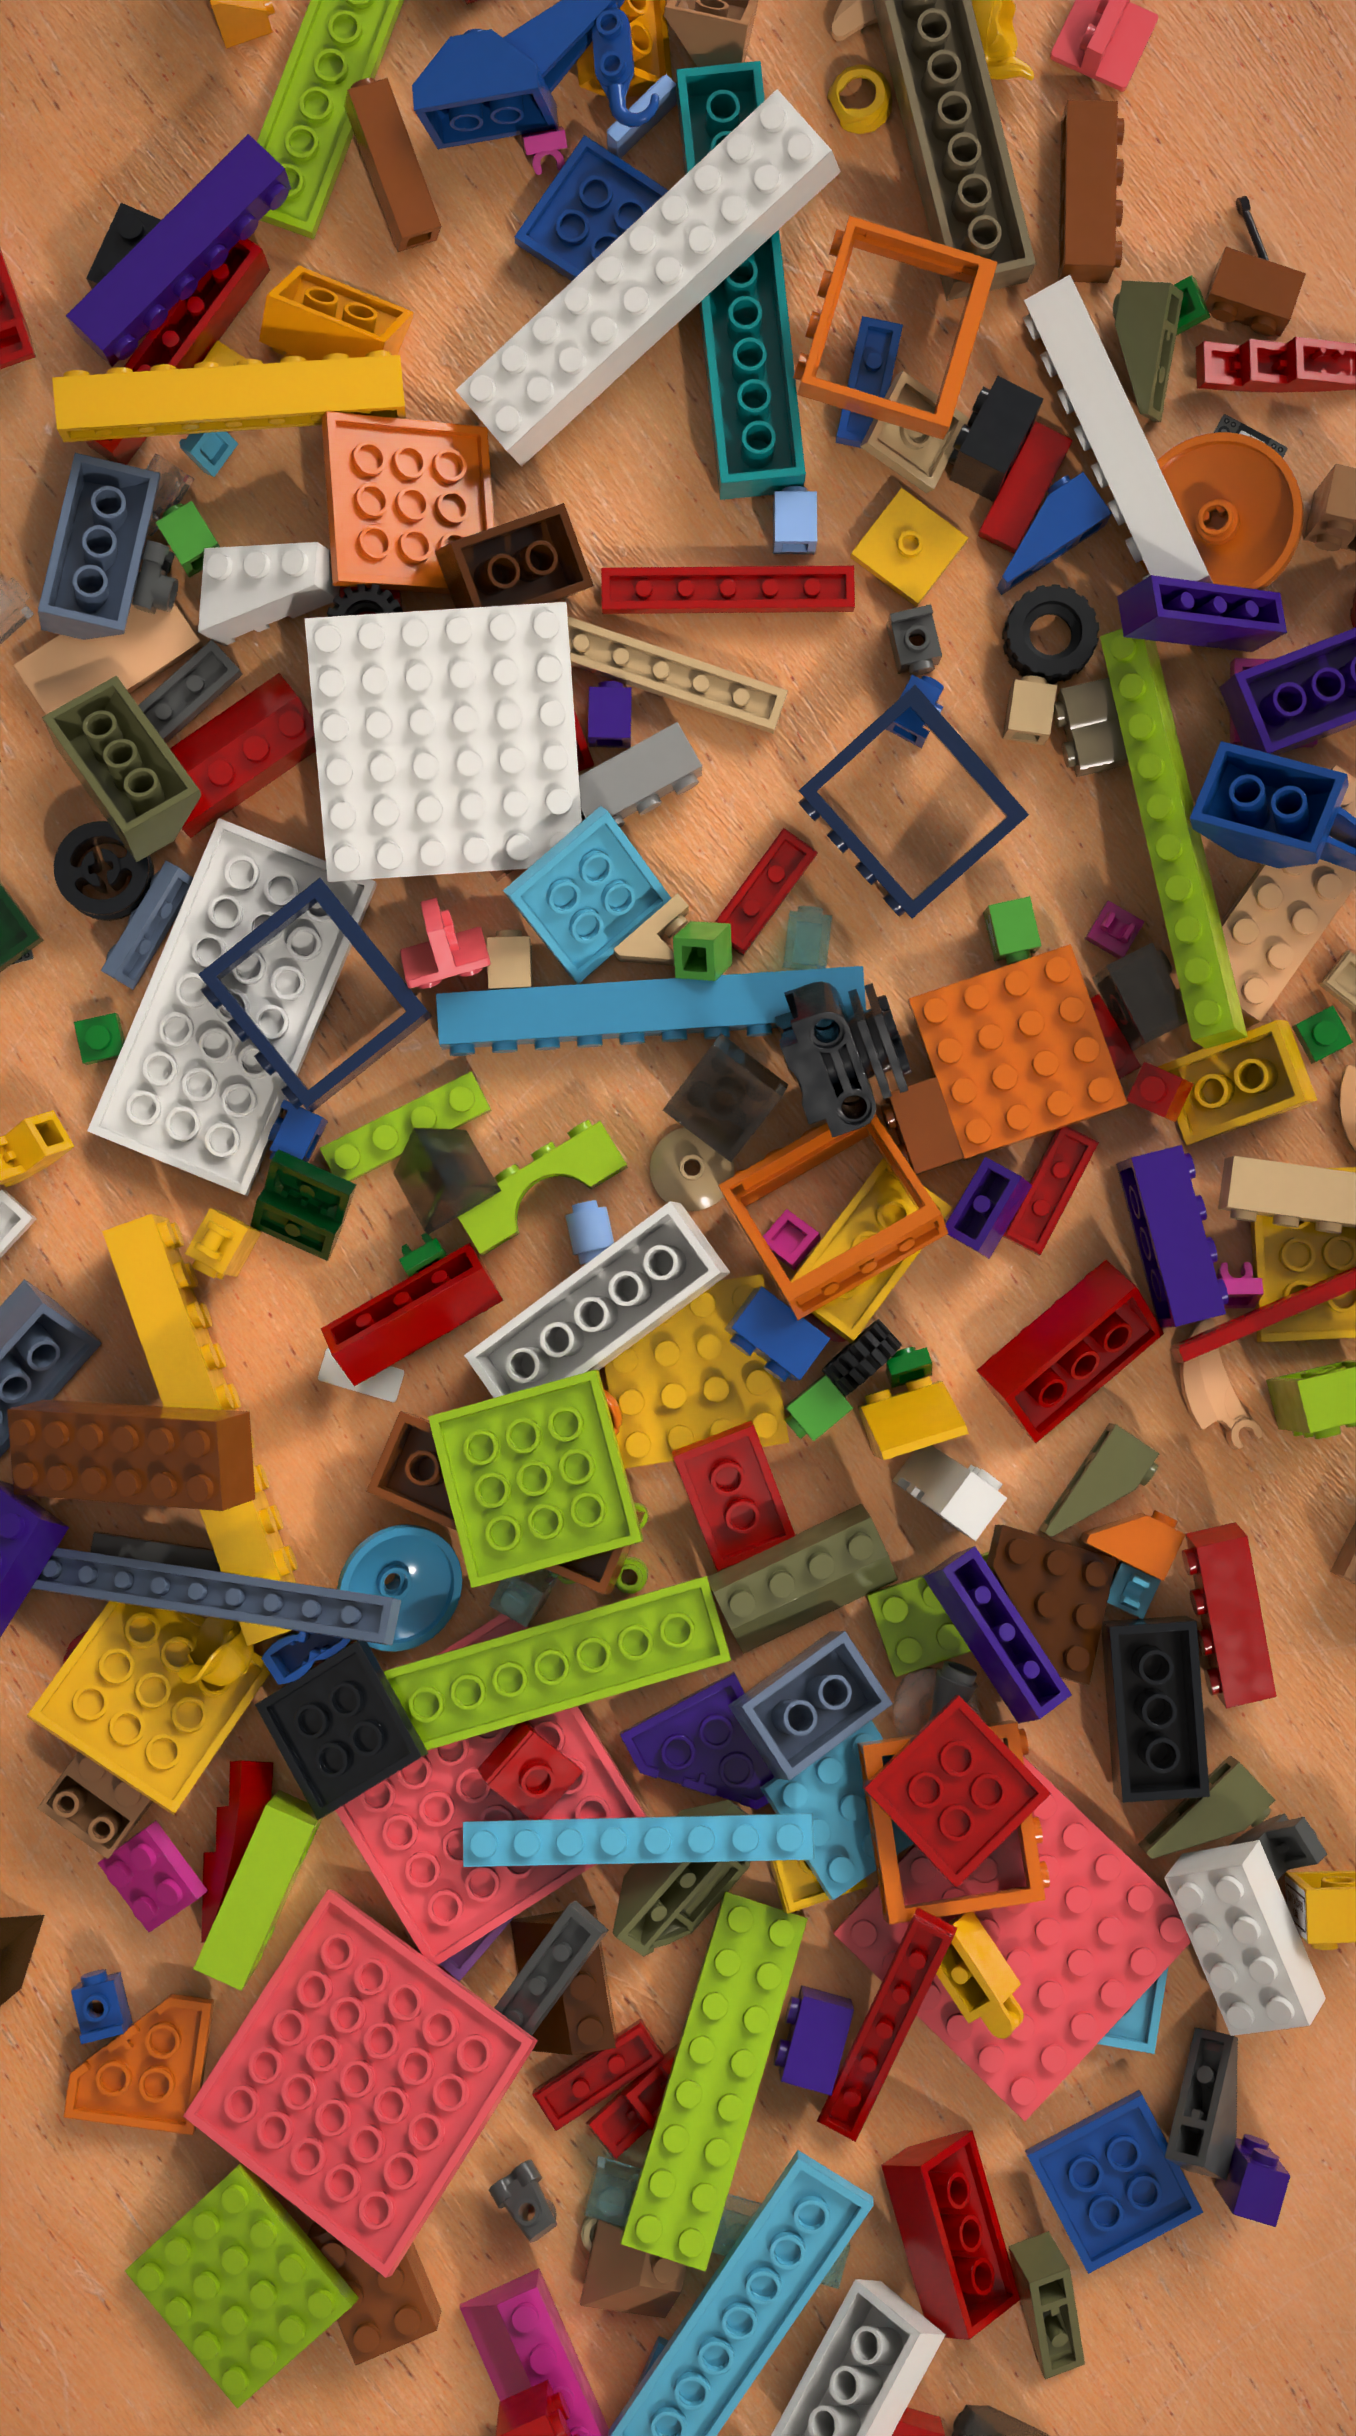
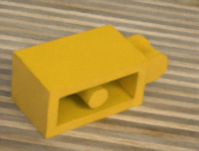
M209 1208L184 1254L195 1259L192 1265L193 1268L214 1279L216 1277L221 1280L225 1275L238 1277L262 1232L225 1212Z
M962 1913L948 1922L958 1929L936 1975L968 2024L981 2017L992 2035L1005 2039L1012 2034L1024 2019L1023 2010L1012 1995L1021 1983L975 1913Z

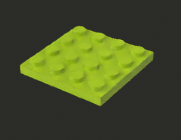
M592 1370L428 1416L471 1588L644 1542L599 1370Z
M242 2163L125 2270L126 2274L236 2408H239L347 2312L359 2299L262 2180Z

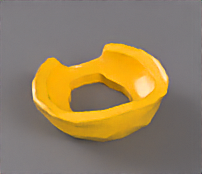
M859 64L846 67L834 79L829 88L827 99L830 100L840 120L841 127L847 132L856 134L874 132L886 122L892 111L893 100L890 83L883 73L871 66ZM863 78L870 81L876 90V96L872 104L862 109H846L840 101L839 93L854 79Z

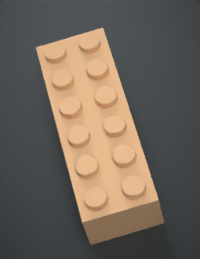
M1335 765L1330 770L1347 774L1349 783L1340 807L1356 818V778ZM1319 859L1317 864L1280 869L1261 864L1221 920L1245 1026L1250 1028L1263 1019L1356 886V872Z

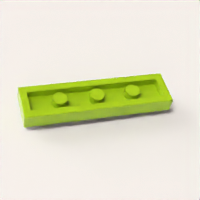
M471 1071L320 1147V1150L332 1174L351 1182L492 1110Z

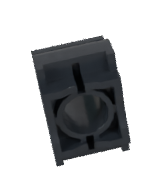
M820 981L784 992L791 1012L775 1017L778 1031L781 1034V1049L788 1068L798 1080L802 1093L801 1102L808 1123L810 1125L826 1119L832 1138L862 1128L874 1118L876 1103L869 1078L876 1076L884 1099L892 1096L885 1072L893 1071L900 1093L908 1091L904 1075L910 1074L912 1071L886 995L877 997L873 983L864 986L871 1009L865 1011L863 1010L857 990L848 991L854 1015L847 1016L837 989L830 983Z

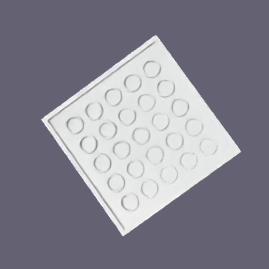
M566 602L304 618L328 882L528 869L582 822Z

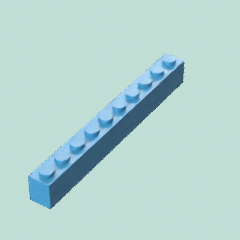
M863 966L721 975L716 981L668 978L437 993L439 1045L442 1050L449 1049L451 1056H466L475 1054L476 1047L491 1046L493 1053H511L518 1051L517 1045L534 1044L535 1050H555L560 1048V1042L577 1041V1047L589 1048L602 1046V1039L619 1038L621 1045H635L645 1043V1036L662 1035V1042L688 1040L687 1034L704 1033V1039H724L730 1037V1031L747 1030V1036L749 1037L772 1035V1028H777L775 1017L791 1012L784 992L813 982L822 981L833 985L841 996L847 1016L854 1015L848 991L856 989L865 1011Z

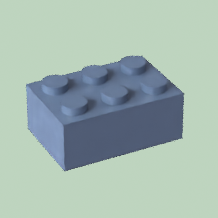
M831 1631L729 1704L728 1707L774 1777L791 1780L893 1703L846 1631Z

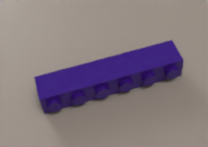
M247 134L66 315L75 333L111 367L119 360H125L130 357L136 350L138 341L149 330L159 328L166 320L168 311L179 300L189 298L196 290L198 281L210 269L215 270L219 268L226 260L228 251L240 239L245 240L255 232L259 220L270 209L276 210L285 202L291 189L285 168Z

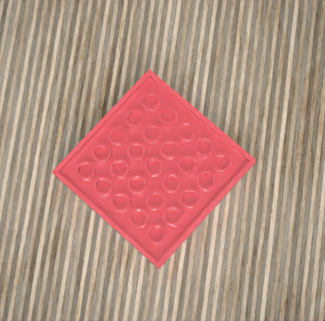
M516 1604L437 1655L530 1628V1625ZM580 1706L529 1720L538 1735L583 1770L581 1775L542 1819L647 1817ZM515 1725L427 1750L428 1754L335 1810L419 1951L436 1966L596 1865L463 1867V1822L531 1820L492 1790L478 1771L479 1766Z
M1023 1756L1024 1765L1051 1793L1032 1812L1033 1817L1039 1818L1043 1834V1843L1037 1844L1039 1860L1046 1862L1049 1872L1050 1887L1044 1888L1046 1900L975 1911L974 1913L1021 1983L1012 1995L1023 2010L1024 2019L1012 2034L1005 2039L992 2035L981 2017L968 2024L937 1975H935L917 2016L1020 2118L1026 2121L1183 1952L1191 1941L1174 1900ZM1017 1828L957 1888L947 1880L915 1844L898 1861L904 1905L1026 1887ZM877 1884L833 1931V1934L883 1981L910 1922L889 1925L883 1919L879 1885ZM961 1914L938 1918L948 1923Z
M328 1889L183 2117L387 2278L393 2275L538 2040L335 1890Z

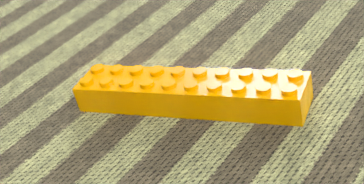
M149 1214L102 1231L163 1406L235 1411L237 1408H240L241 1403L238 1393L232 1383L226 1384L222 1368L227 1367L224 1353L219 1343L212 1344L207 1328L212 1327L209 1311L205 1303L198 1304L193 1288L198 1287L195 1271L190 1262L184 1264L179 1248L184 1246V1240L177 1223L170 1224L169 1219L166 1217ZM251 1433L252 1449H253V1448H255V1443H254V1439H253V1436H252V1433ZM253 1460L255 1500L224 1511L199 1509L221 1572L296 1583L293 1571L298 1569L295 1555L290 1545L283 1546L279 1530L283 1529L281 1515L276 1505L269 1506L264 1492L265 1489L269 1488L263 1466L261 1464L255 1466ZM239 1622L247 1646L291 1631L289 1629Z

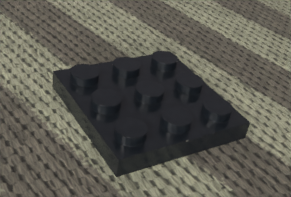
M357 1640L309 1670L299 1679L290 1682L255 1704L317 1820L329 1815L428 1754L372 1650L365 1641Z

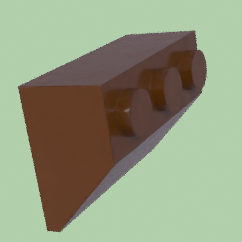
M595 1905L584 1907L598 1920ZM564 1911L512 1919L510 1923L519 1973ZM602 1942L598 1944L532 2035L538 2040L532 2051L577 2055L616 2048L617 2033Z

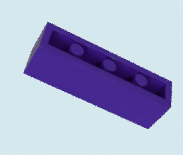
M1150 575L1117 596L1123 636L1127 638L1253 652L1287 633L1281 594L1279 592Z
M975 1546L955 1553L923 1576L1018 1724L1041 1719L1072 1695Z

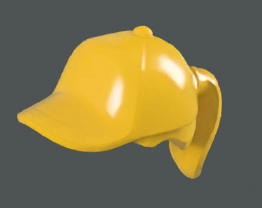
M971 0L990 79L1007 80L1022 77L1032 81L1034 79V72L1031 67L1015 57L1018 42L1013 27V17L1016 11L1014 1Z
M207 1617L198 1631L195 1649L188 1654L190 1663L179 1671L180 1680L188 1684L197 1682L200 1679L217 1686L232 1684L247 1672V1668L252 1660L254 1645L247 1646L238 1621Z

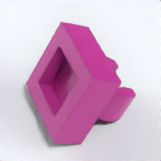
M559 126L558 129L521 135L526 156L534 154L532 157V167L537 175L542 174L540 162L545 155L554 156L558 171L561 170L565 161L558 149L568 148L565 130L562 126Z
M1108 900L1090 928L1085 940L1122 960L1143 926L1144 921Z
M1244 1262L1242 1265L1241 1278L1230 1276L1228 1263H1222L1218 1269L1217 1279L1224 1281L1229 1297V1303L1224 1305L1225 1309L1255 1308L1263 1296L1262 1278H1252L1253 1268L1250 1262Z

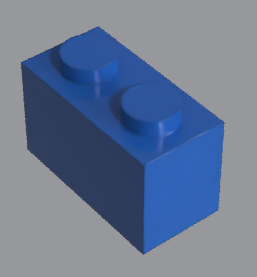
M762 1286L753 1289L724 1329L732 1335L729 1342L747 1356H751L753 1352L767 1362L764 1365V1369L782 1382H785L787 1378L791 1381L801 1380L831 1339L806 1319L801 1318L797 1320L789 1306Z

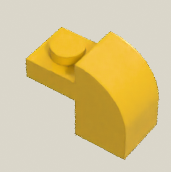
M54 1110L26 1118L4 1136H0V1185L4 1184L7 1188L33 1176L56 1162L75 1147Z

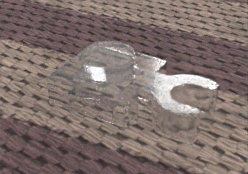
M155 453L146 470L160 473L159 485L147 533L150 536H153L159 529L155 522L160 520L162 510L166 511L173 505L180 504L194 481V478L157 453Z

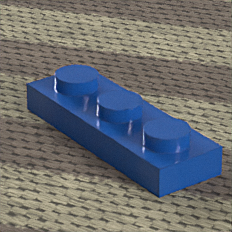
M862 316L847 387L881 398L885 397L892 380L903 324ZM842 409L835 443L861 448L860 445L874 418Z

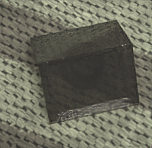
M414 1128L393 1173L427 1235L501 1191L467 1130Z

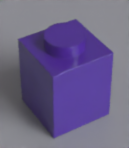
M602 681L598 683V687H589V747L631 748L632 688L623 687V683L617 681Z

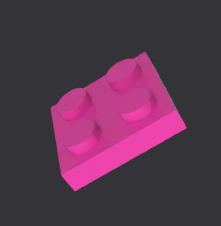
M156 1820L119 1846L109 1859L103 1858L98 1862V1865L107 1875L109 1882L115 1886L133 1911L134 1916L142 1923L148 1933L198 1900L208 1891Z

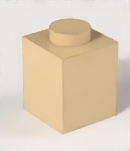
M1023 676L1021 680L1015 679L1009 690L1003 739L1044 745L1051 733L1057 685L1047 684L1045 678L1038 676Z
M500 930L496 932V937H487V950L491 962L488 966V989L533 987L532 943L530 936H522L521 930Z

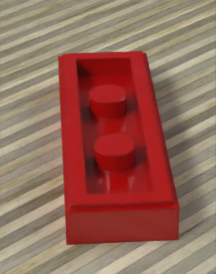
M1037 421L1035 422L977 536L1013 554L1016 553L1073 442L1072 439Z
M785 828L782 829L714 922L731 924L732 949L742 956L753 944L818 854L816 850Z
M1069 1126L1057 1129L1029 1181L1032 1187L1003 1237L1038 1256L1041 1255L1099 1142Z
M639 2019L617 2034L616 2048L588 2053L534 2089L532 2095L555 2131H557L664 2059V2053L643 2020Z

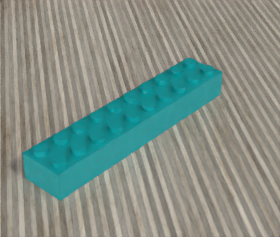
M761 61L676 70L677 105L685 175L765 101ZM778 230L699 303L720 500L774 495L775 491H782L785 487H804L806 472L796 380L793 378L795 371L780 234Z

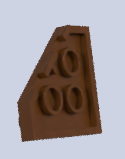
M995 1525L987 1559L988 1567L1061 1679L1089 1685L1117 1559L1006 1525Z

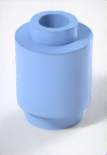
M597 1200L572 1205L573 1213L565 1215L573 1255H578L580 1265L587 1264L614 1243L607 1207H598Z

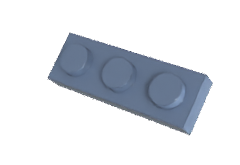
M165 861L160 871L153 876L150 888L140 905L131 913L128 925L117 944L109 950L106 962L101 969L102 972L134 990L178 916L193 877L178 866Z

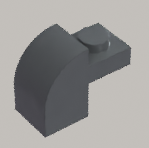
M1286 1814L1272 1817L1260 1823L1230 1844L1260 1840L1276 1880L1289 1869L1318 1864L1327 1855L1315 1831L1310 1827L1305 1817L1289 1820Z

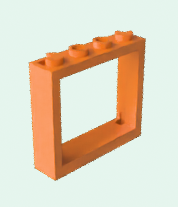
M849 215L845 231L836 229L829 255L837 257L833 272L824 270L817 296L825 298L821 313L812 311L805 335V337L813 339L809 355L800 352L793 378L801 380L797 395L943 440L951 425L998 262ZM853 247L971 284L933 413L816 377Z
M876 1113L871 1122L866 1126L833 1138L827 1123L820 1127L811 1128L803 1133L801 1138L783 1148L772 1150L763 1160L745 1170L736 1171L735 1176L718 1185L729 1208L797 1320L948 1234L942 1213ZM870 1136L917 1210L791 1283L745 1207Z
M1007 1720L987 1723L988 1727L999 1738H1003L1004 1744L1024 1764L1023 1756L1029 1754V1746L1026 1732L1024 1729L1018 1728V1722ZM916 1734L857 1743L863 1785L883 1767L882 1756L895 1755ZM864 1790L883 1919L889 1925L910 1922L917 1907L936 1917H943L1046 1900L1044 1888L1050 1887L1049 1872L1046 1862L1039 1860L1037 1844L1043 1843L1042 1828L1039 1818L1033 1817L1031 1813L1017 1827L1026 1887L904 1905L892 1820Z

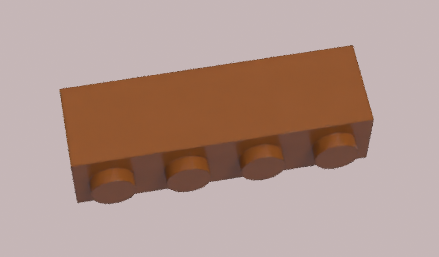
M1067 100L1061 119L1058 281L1071 275L1074 282L1108 283L1114 267L1119 268L1121 265L1122 241H1116V227H1120L1122 223L1123 200H1116V188L1121 186L1124 173L1123 159H1117V145H1122L1124 138V118H1118V101Z

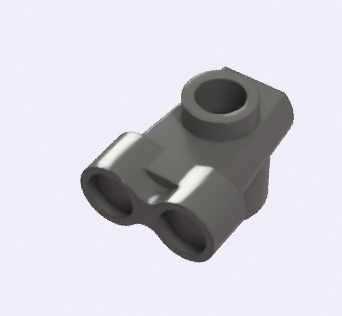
M150 540L146 542L142 556L143 563L141 571L138 572L132 605L136 609L155 614L156 609L170 612L174 606L178 591V579L167 576V573L170 572L175 554L169 551L170 548L166 545Z
M527 2160L517 2166L511 2174L493 2184L489 2192L498 2208L505 2207L529 2242L532 2243L557 2226V2213L554 2204L545 2198L538 2183L542 2176L533 2161ZM533 2205L535 2215L532 2220L528 2221V2211Z

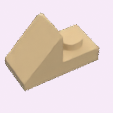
M677 893L614 948V956L620 962L674 966V952L660 937L666 934L668 938H671L687 924L688 921L685 916L689 913V905Z

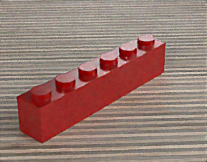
M248 238L245 240L240 239L228 251V256L224 263L215 270L210 269L198 281V286L194 293L185 300H179L168 311V316L159 328L149 331L124 367L132 369L133 372L150 371L151 367L161 364L173 365L176 369L194 368L196 363L203 362L216 341H219L269 273L270 268L263 249ZM147 437L86 441V443L107 460L127 465Z

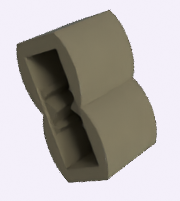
M1105 678L1060 689L1057 702L1054 705L1053 717L1057 727L1063 726L1067 737V742L1062 743L1066 767H1073L1076 777L1126 766L1128 758L1110 679Z

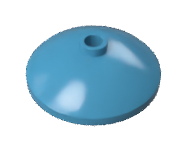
M396 1525L372 1534L354 1549L342 1568L337 1589L401 1600L393 1645L367 1643L369 1647L381 1651H404L415 1648L432 1639L449 1622L461 1596L462 1571L454 1550L437 1533L417 1525ZM391 1573H395L393 1581L385 1584L386 1577Z

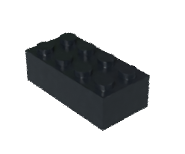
M1188 1616L1103 1621L1101 1631L1114 1795L1123 1803L1210 1797L1197 1621Z

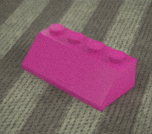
M539 2268L460 2304V2310L500 2401L545 2380H549L554 2394L561 2392L570 2413V2419L566 2420L572 2436L577 2433L580 2436H608V2425Z

